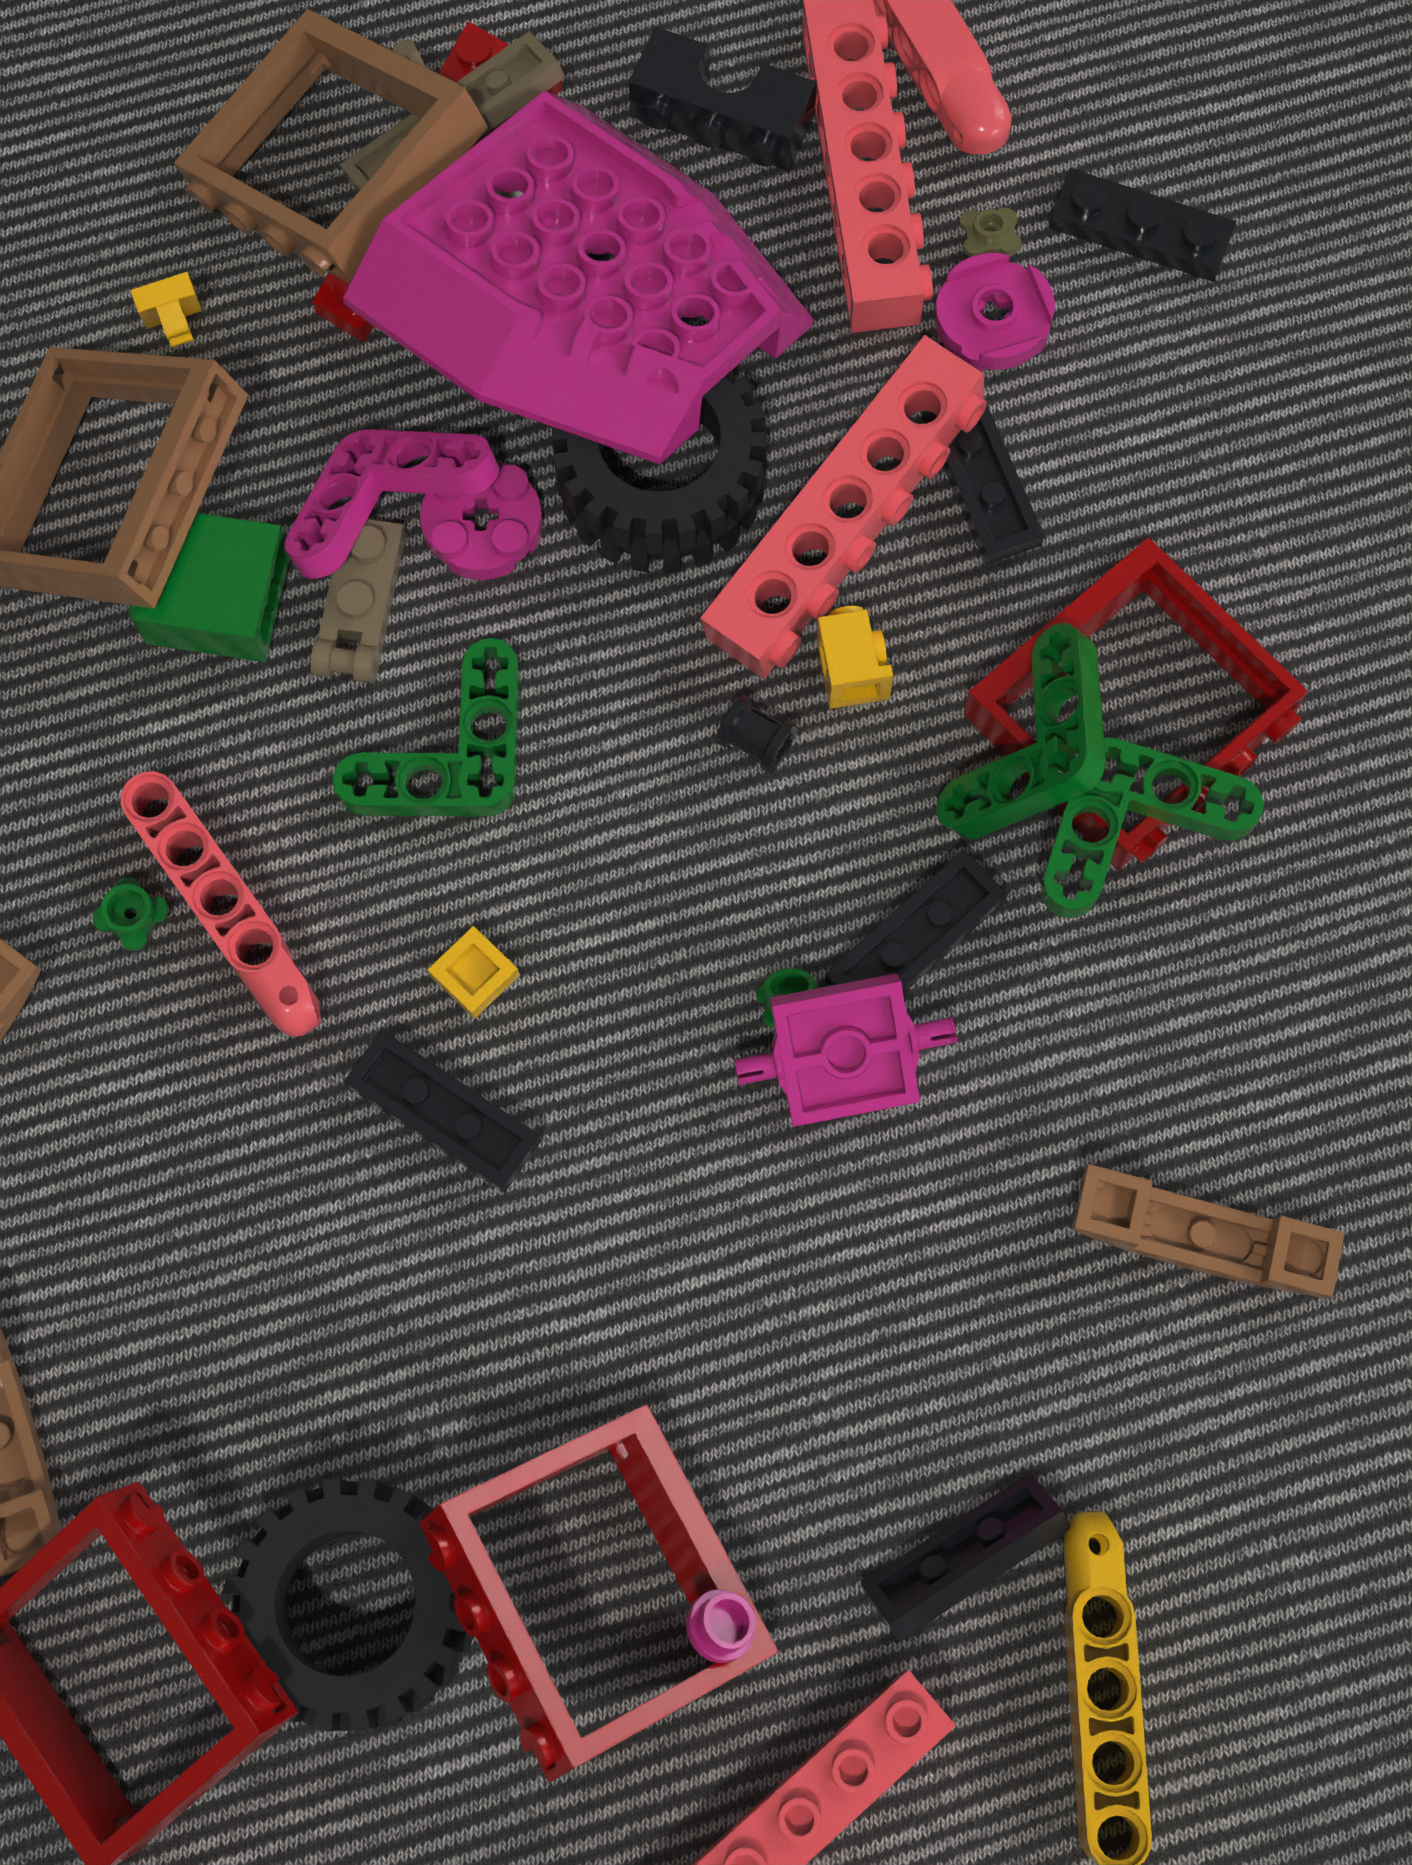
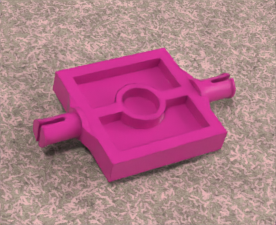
M895 973L769 998L775 1030L771 1045L772 1052L739 1059L734 1058L739 1086L777 1078L779 1085L786 1094L792 1126L795 1127L919 1103L920 1097L916 1078V1069L920 1057L919 1050L949 1044L955 1045L957 1044V1036L955 1035L956 1029L952 1017L914 1025L905 1008L901 980L898 974Z

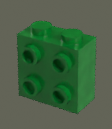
M196 513L155 609L129 605L130 620L136 625L146 645L266 662L290 559L285 549L284 543L286 538L281 525Z

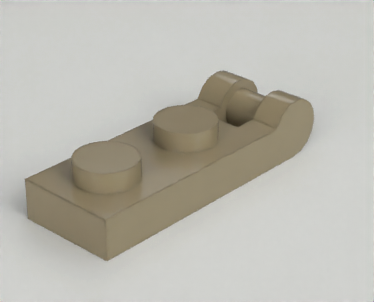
M367 519L346 560L339 569L331 574L318 638L315 640L312 648L310 663L312 675L331 678L334 672L352 674L354 681L372 684L375 682L406 539L404 524ZM342 639L360 641L356 650L340 648Z

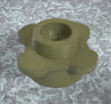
M1009 208L987 209L981 212L969 210L965 212L960 218V227L966 231L967 237L963 243L964 253L969 257L982 253H1002L1010 256L1016 254L1021 248V238L1015 235L1014 226L1018 221L1016 212Z

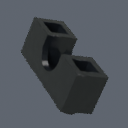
M654 27L628 82L631 117L639 119L648 127L659 130L668 129L691 137L705 147H720L746 156L757 165L775 166L790 172L815 117L816 81L762 63L755 80L747 88L734 93L719 92L707 85L709 81V45Z

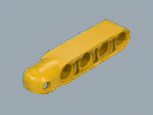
M1081 1511L1074 1514L1068 1521L1070 1529L1064 1533L1063 1544L1067 1595L1064 1628L1078 1836L1081 1848L1085 1854L1098 1865H1141L1151 1850L1152 1833L1136 1617L1133 1604L1127 1597L1123 1542L1105 1512ZM1090 1538H1094L1099 1543L1100 1550L1098 1555L1089 1549ZM1092 1597H1099L1108 1601L1116 1615L1113 1630L1103 1638L1091 1634L1083 1623V1608ZM1101 1668L1113 1672L1121 1686L1119 1700L1113 1707L1106 1710L1096 1707L1089 1699L1087 1692L1088 1680L1095 1671ZM1113 1741L1123 1750L1126 1758V1767L1119 1779L1114 1782L1104 1783L1094 1772L1092 1765L1093 1754L1097 1747L1104 1742ZM1121 1816L1130 1826L1132 1834L1131 1843L1121 1855L1109 1857L1104 1855L1099 1848L1097 1840L1098 1829L1102 1822L1109 1817Z

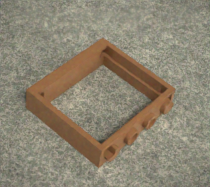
M307 9L175 160L174 164L189 183L185 187V192L187 195L198 200L206 212L213 213L215 209H218L241 232L249 235L255 230L281 255L287 257L293 252L318 276L321 277L325 272H328L350 285L382 219L469 151L488 129V126L464 86ZM325 69L421 118L327 229L233 177Z
M49 347L0 452V587L155 609L248 394L212 359ZM57 366L64 371L63 374H55ZM91 397L175 404L104 563L20 553Z

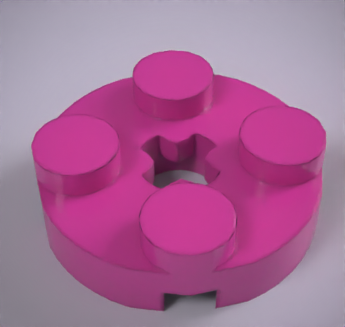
M1002 253L974 255L955 265L947 275V281L941 287L935 305L934 321L940 340L950 352L979 371L1012 368L1023 364L1034 357V355L1040 353L1046 346L1055 310L1054 295L1044 275L1029 263L1026 269L1020 264L1010 262L1011 256ZM993 302L997 309L1007 308L1009 310L1004 315L1003 320L993 321L982 316L985 303Z
M498 462L500 470L497 479L486 490L474 495L425 494L420 512L424 539L433 556L435 554L440 561L447 564L448 570L467 579H495L515 570V563L522 560L529 550L531 555L541 539L543 528L541 506L537 492L529 483L524 470L520 467ZM488 509L489 513L498 515L497 520L488 521L486 530L483 531L475 530L473 521L466 520L470 514L475 513V510Z

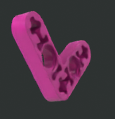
M375 429L359 430L346 436L334 449L286 537L285 549L297 571L303 577L316 579L328 576L339 569L349 555L382 491L467 496L486 490L497 479L500 470L488 441L482 436L474 434ZM428 456L419 465L404 469L405 465L412 460ZM352 497L345 505L328 510L338 500Z

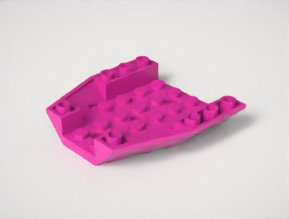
M543 91L382 219L343 297L344 305L478 401L657 464H661L699 429L702 397L752 351L759 347L776 359L813 325L812 316L714 193L584 106L547 91ZM517 190L524 193L516 198H506L497 194L498 191L514 192ZM609 252L615 258L609 261H596L587 255L589 253L604 254ZM702 316L709 323L703 326H691L684 323L681 318Z

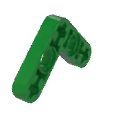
M1059 623L1049 627L1037 639L1032 651L1037 743L961 775L949 782L942 790L936 808L938 820L943 826L959 836L969 840L983 837L1084 795L1092 790L1100 781L1105 770L1106 756L1097 650L1094 642L1071 624ZM1078 695V705L1075 712L1065 721L1058 722L1061 706L1072 696ZM1029 772V783L1024 792L1017 798L1010 800V789L1013 782L1023 773Z
M487 638L472 644L464 654L462 662L458 753L362 752L351 754L337 765L332 778L334 790L343 807L353 814L362 816L488 817L498 815L507 810L514 801L516 793L520 671L516 653L512 647L500 639ZM492 658L499 660L500 668L502 669L496 673L495 690L497 697L486 696V684L483 672L481 671V669L486 668L487 659ZM488 713L500 715L507 723L506 729L500 737L495 740L485 741L474 736L472 726L478 717ZM481 757L492 758V770L497 784L503 785L493 787L491 796L485 798L480 797L477 787L471 786V784L481 783L483 779ZM397 771L395 784L399 796L391 798L387 785H371L367 787L366 796L359 797L356 796L353 787L348 785V783L358 782L360 773L368 772L374 783L392 784L389 772ZM420 771H433L441 777V788L431 798H415L408 792L409 780Z
M1104 738L1105 756L1117 761L1116 771L1120 774H1116L1111 783L1100 780L1092 790L1067 801L1041 882L1040 893L1044 904L1051 912L1065 918L1083 916L1093 908L1101 893L1127 810L1220 840L1235 841L1243 839L1250 834L1263 813L1264 800L1260 790L1254 783L1243 777L1121 739ZM1139 766L1148 770L1142 779L1138 794L1130 791L1135 780L1136 772ZM1166 774L1180 778L1186 786L1187 798L1177 804H1166L1160 801L1153 792V780ZM1202 785L1210 788L1204 799L1206 802L1201 813L1191 809L1200 795ZM1228 796L1238 798L1240 800L1239 810L1245 812L1240 813L1235 822L1225 819V808L1218 805L1224 804ZM1082 813H1094L1106 822L1107 836L1099 842H1085L1074 833L1072 828L1073 819ZM1065 849L1068 853L1064 854L1061 850ZM1075 856L1079 859L1087 860L1079 880V886L1089 891H1079L1073 900L1062 896L1063 886L1060 883L1054 882V880L1064 881L1067 878ZM1092 860H1099L1100 864L1098 865Z

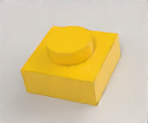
M474 926L427 969L430 977L473 1019L480 1015L520 976L518 968Z

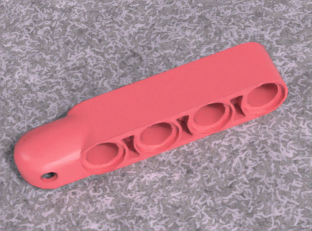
M873 0L876 14L885 13L889 42L931 111L936 114L954 146L960 151L972 155L987 154L1004 146L1009 139L1012 115L1008 104L992 79L991 69L983 51L952 0Z
M155 771L142 772L133 776L125 784L121 792L120 804L124 814L266 1016L277 1029L293 1037L304 1036L321 1024V1014L318 999L293 963L289 947L177 787L166 775ZM158 799L169 800L166 809L160 815L152 818L143 817L145 808L151 802ZM190 847L203 848L201 857L195 863L189 866L176 865L179 855L185 849ZM231 894L238 896L235 907L229 913L224 915L210 914L213 903L219 897ZM259 943L273 945V951L265 962L259 965L245 964V956L253 946Z

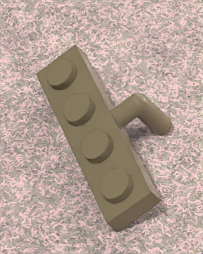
M528 31L456 83L467 89L486 122L488 129L482 134L484 136L518 112L540 93L549 90L566 77L559 61ZM402 40L394 46L393 52L426 67L412 40ZM410 114L339 164L348 181L358 192L419 122L420 117Z

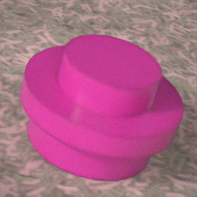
M712 1590L697 1598L689 1608L686 1618L687 1635L694 1649L705 1659L716 1663L734 1661L745 1654L753 1642L756 1627L755 1615L751 1606L743 1597L727 1590Z

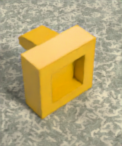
M188 272L130 290L146 329L162 324L171 348L194 341L186 316L201 312L202 308Z

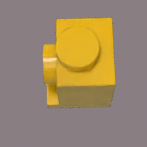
M844 606L831 611L827 616L818 617L816 643L829 709L890 699L893 681L892 667L887 665L886 646L882 630L871 631L868 611L863 610L859 606Z

